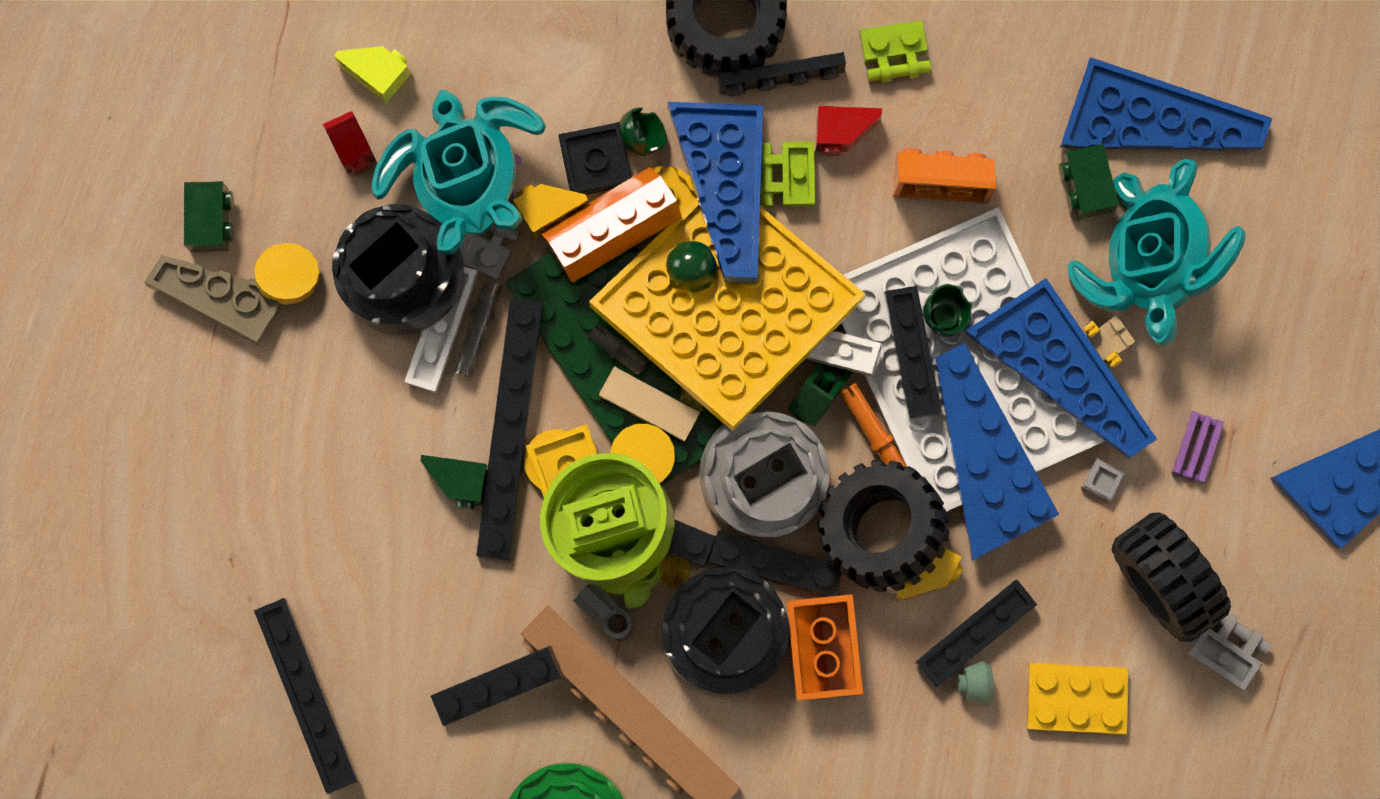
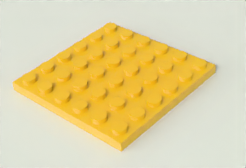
M696 199L681 213L683 218L666 227L589 301V307L729 429L734 431L865 300L866 294L761 206L757 283L724 282L698 199ZM698 241L710 248L717 262L718 272L716 280L709 288L692 293L684 286H676L670 279L665 266L667 256L681 242Z

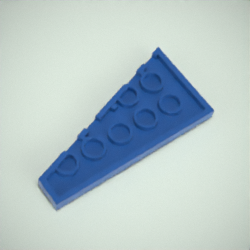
M1090 57L1059 148H1087L1104 144V148L1261 150L1264 146L1272 118Z
M668 102V110L724 282L757 283L763 105Z
M1047 278L964 332L1128 459L1157 440Z
M963 343L936 357L935 364L941 397L944 403L958 490L964 512L971 561H974L1058 516L1059 513L967 346Z
M1380 429L1271 477L1272 481L1338 550L1342 549L1380 513Z

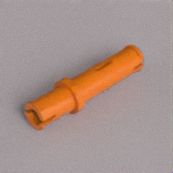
M855 382L848 387L850 392L847 388L839 392L838 394L843 398L870 441L871 445L869 447L873 452L876 451L886 465L893 460L901 462L906 467L901 454L892 442L894 440L893 436L887 434L857 386L858 384Z

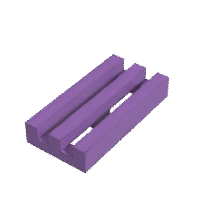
M1192 411L1171 473L1204 483L1224 421L1215 420L1210 416H1203L1199 412ZM1196 422H1200L1202 425L1187 470L1181 469ZM1209 426H1212L1213 430L1201 463V467L1199 473L1196 474L1194 473V470Z

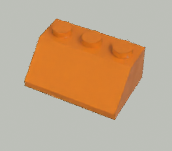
M914 148L904 149L903 152L897 153L893 197L988 204L996 190L994 159L986 158L985 154L969 153L967 157L954 156V153L951 151H936L935 155L922 154V150Z
M853 594L787 601L797 701L863 695Z

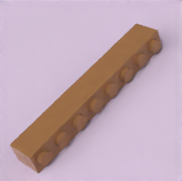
M548 605L520 633L526 639L522 645L530 653L551 645L563 675L573 684L569 690L583 703L589 699L596 705L597 708L593 713L607 726L611 721L621 729L617 735L631 749L637 744L645 752L641 758L655 772L661 767L669 775L665 781L677 793L681 794L685 790L693 799H731L738 792L740 787Z

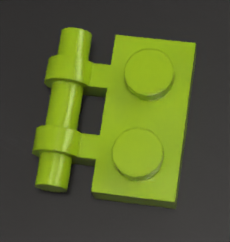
M922 20L861 29L859 31L864 63L877 62L878 68L867 70L868 82L881 81V83L891 82L892 78L908 76L909 79L919 78V74L931 73L930 60L918 62L916 59V55L927 54L928 51ZM905 57L906 64L889 66L888 60Z
M814 141L782 142V154H772V144L762 143L760 189L762 208L773 207L774 195H783V207H815ZM773 167H782V182H773Z

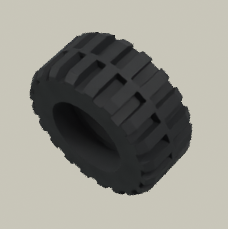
M666 0V24L670 42L674 43V50L679 57H686V64L693 69L697 66L701 67L703 74L712 76L713 71L724 73L748 69L753 66H763L767 57L772 58L777 51L778 43L782 42L787 18V0H750L756 9L755 23L746 33L733 38L716 37L706 32L699 25L696 18V9L701 0Z
M872 460L871 467H866L861 463L854 466L855 472L851 475L844 472L838 477L841 483L836 488L831 485L826 492L829 496L828 502H821L819 512L824 518L817 521V530L823 535L819 541L822 549L828 554L827 558L849 580H853L858 586L865 589L872 587L877 592H886L887 587H891L894 591L905 589V582L910 581L915 585L922 581L919 575L925 570L930 574L936 568L932 562L936 557L942 559L946 551L942 546V542L949 540L950 531L945 525L949 522L948 512L943 507L944 502L940 495L917 470L910 466L905 468L901 462L893 460L888 465L882 460ZM898 500L904 502L911 511V524L904 539L892 549L884 552L872 553L863 550L857 543V527L864 513L870 507L882 501Z
M1160 512L1150 513L1114 539L1112 553L1114 554L1115 561L1120 566L1122 574L1126 577L1129 585L1137 593L1142 603L1149 609V612L1174 638L1177 637L1181 642H1192L1228 616L1231 609V601L1218 574L1213 570L1207 558L1200 552L1198 546L1167 515Z

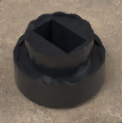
M388 204L376 207L361 214L344 230L338 241L332 260V272L337 293L345 305L362 322L374 330L391 335H408L423 331L439 322L451 310L458 299L464 280L462 252L459 247L450 255L439 253L437 238L442 224L427 212L405 204Z
M730 567L709 569L688 579L671 598L662 622V644L670 666L687 685L699 692L716 697L740 696L756 690L765 684L780 667L789 642L788 616L782 600L776 591L759 576L746 570ZM732 614H739L742 622L738 626H733L729 622V617ZM713 639L719 640L722 645L721 649L717 652H713L709 648V642Z

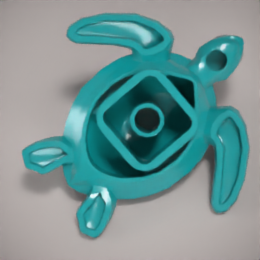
M440 90L432 107L433 120L440 127L427 138L417 129H407L398 134L385 148L376 166L372 180V194L378 200L384 198L402 171L414 163L413 184L418 200L428 214L442 223L437 238V249L441 254L450 255L463 244L466 233L473 235L484 234L494 223L499 229L514 230L522 222L523 219L520 212L508 201L515 182L516 162L513 149L506 136L501 132L500 127H513L533 135H540L544 133L546 125L542 117L529 106L508 97L492 96L483 98L476 103L475 118L463 119V106L459 98L449 91Z
M1182 159L1172 166L1169 185L1158 184L1144 192L1141 182L1136 175L1123 172L1113 179L1119 199L1128 208L1115 226L1109 242V267L1113 282H1106L1099 278L1080 261H1071L1067 268L1068 277L1076 291L1092 306L1105 311L1120 312L1134 304L1148 310L1144 318L1145 327L1150 338L1160 346L1172 343L1177 337L1178 324L1175 309L1179 308L1191 297L1207 292L1222 280L1237 260L1245 243L1246 232L1240 226H1236L1226 234L1211 252L1209 225L1201 209L1189 196L1198 168V164L1190 159Z

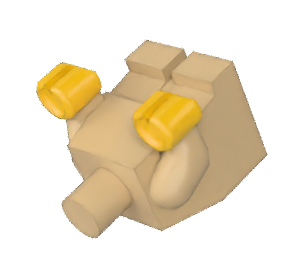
M1117 315L1100 328L1094 321L1083 328L1087 338L1105 364L1110 365L1112 368L1123 362L1119 354L1136 343Z

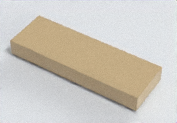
M616 367L613 368L599 393V397L647 423L659 427L662 431L683 442L686 441L700 415V412Z

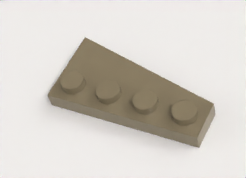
M163 255L145 280L147 287L257 346L284 305L271 298L269 300L264 297L257 288L255 279L250 278V280L235 277L232 276V273L220 270L219 272L202 268L201 265Z

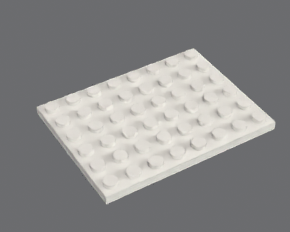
M999 207L844 274L848 280L866 295L865 300L840 324L843 332L847 335L882 344L874 376L864 375L865 380L887 428L894 438L893 441L906 467L914 468L922 477L928 480L944 502L943 507L947 512L962 506L958 490L935 358L963 343L967 346L1036 472L1106 442L964 333L968 328L1035 285ZM947 283L963 288L964 296L972 303L971 322L962 333L952 337H943L934 333L924 319L941 414L908 420L884 292L917 286L923 314L925 300L936 287Z

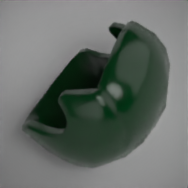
M638 107L629 110L622 116L620 120V136L626 148L640 156H647L666 146L667 134L662 121L655 112L642 113L643 108Z
M687 241L678 243L667 256L665 264L667 274L676 286H684L690 292L695 293L709 288L717 278V262L710 248L701 242Z
M947 283L936 287L927 297L923 307V316L926 324L934 333L943 337H952L962 333L971 322L972 303L964 296L963 288Z

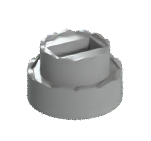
M757 410L753 411L734 431L723 424L711 436L701 457L700 485L707 505L713 514L726 526L750 536L777 537L799 529L818 512L821 502L824 501L828 491L829 463L821 442L805 424L779 412ZM775 459H779L782 462V469L777 472L771 467V463ZM746 476L754 478L755 484L753 487L746 488L743 481Z

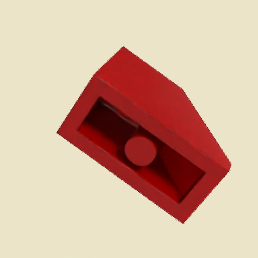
M818 106L815 151H822V154L825 156H840L841 152H848L880 123L882 108Z
M349 111L323 124L347 174L350 172L355 174L361 173L370 168L371 163L376 161L353 111Z

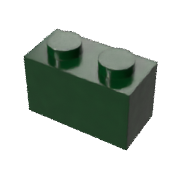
M1104 144L1066 152L1061 160L1062 163H1059V173L1063 182L1067 181L1070 193L1066 195L1070 212H1075L1077 220L1114 212L1119 206Z
M223 181L184 182V246L190 252L229 251V242L234 239L233 223L229 222V210L234 208L233 192L229 191Z

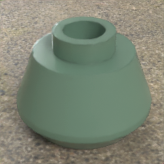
M980 661L964 668L963 675H958L959 695H965L966 701L982 706L989 705L994 699V681L991 665L985 661Z

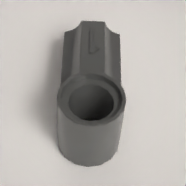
M588 584L573 600L614 640H627L633 634L635 629L633 618L601 587ZM619 616L625 617L627 620L625 631L619 634L613 633L610 627L612 620Z

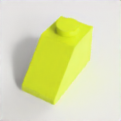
M381 46L337 51L334 55L337 64L386 103L411 75L406 65L408 60L395 49L389 52Z

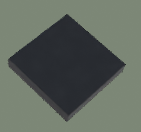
M620 122L558 134L570 191L587 195L612 190L632 178L626 146L620 136Z

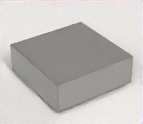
M1097 458L1081 488L1110 503L1126 473Z

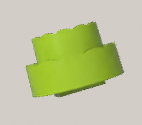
M600 453L586 456L567 466L549 486L540 511L542 539L547 551L556 563L578 579L588 584L605 588L628 585L650 574L666 556L675 526L670 499L652 472L637 460L615 453ZM624 514L622 517H615L617 515Z

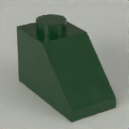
M819 363L804 382L788 410L796 414L802 421L816 427L853 372Z
M421 455V463L447 498L455 502L456 508L474 510L475 505L483 506L488 470L487 464Z

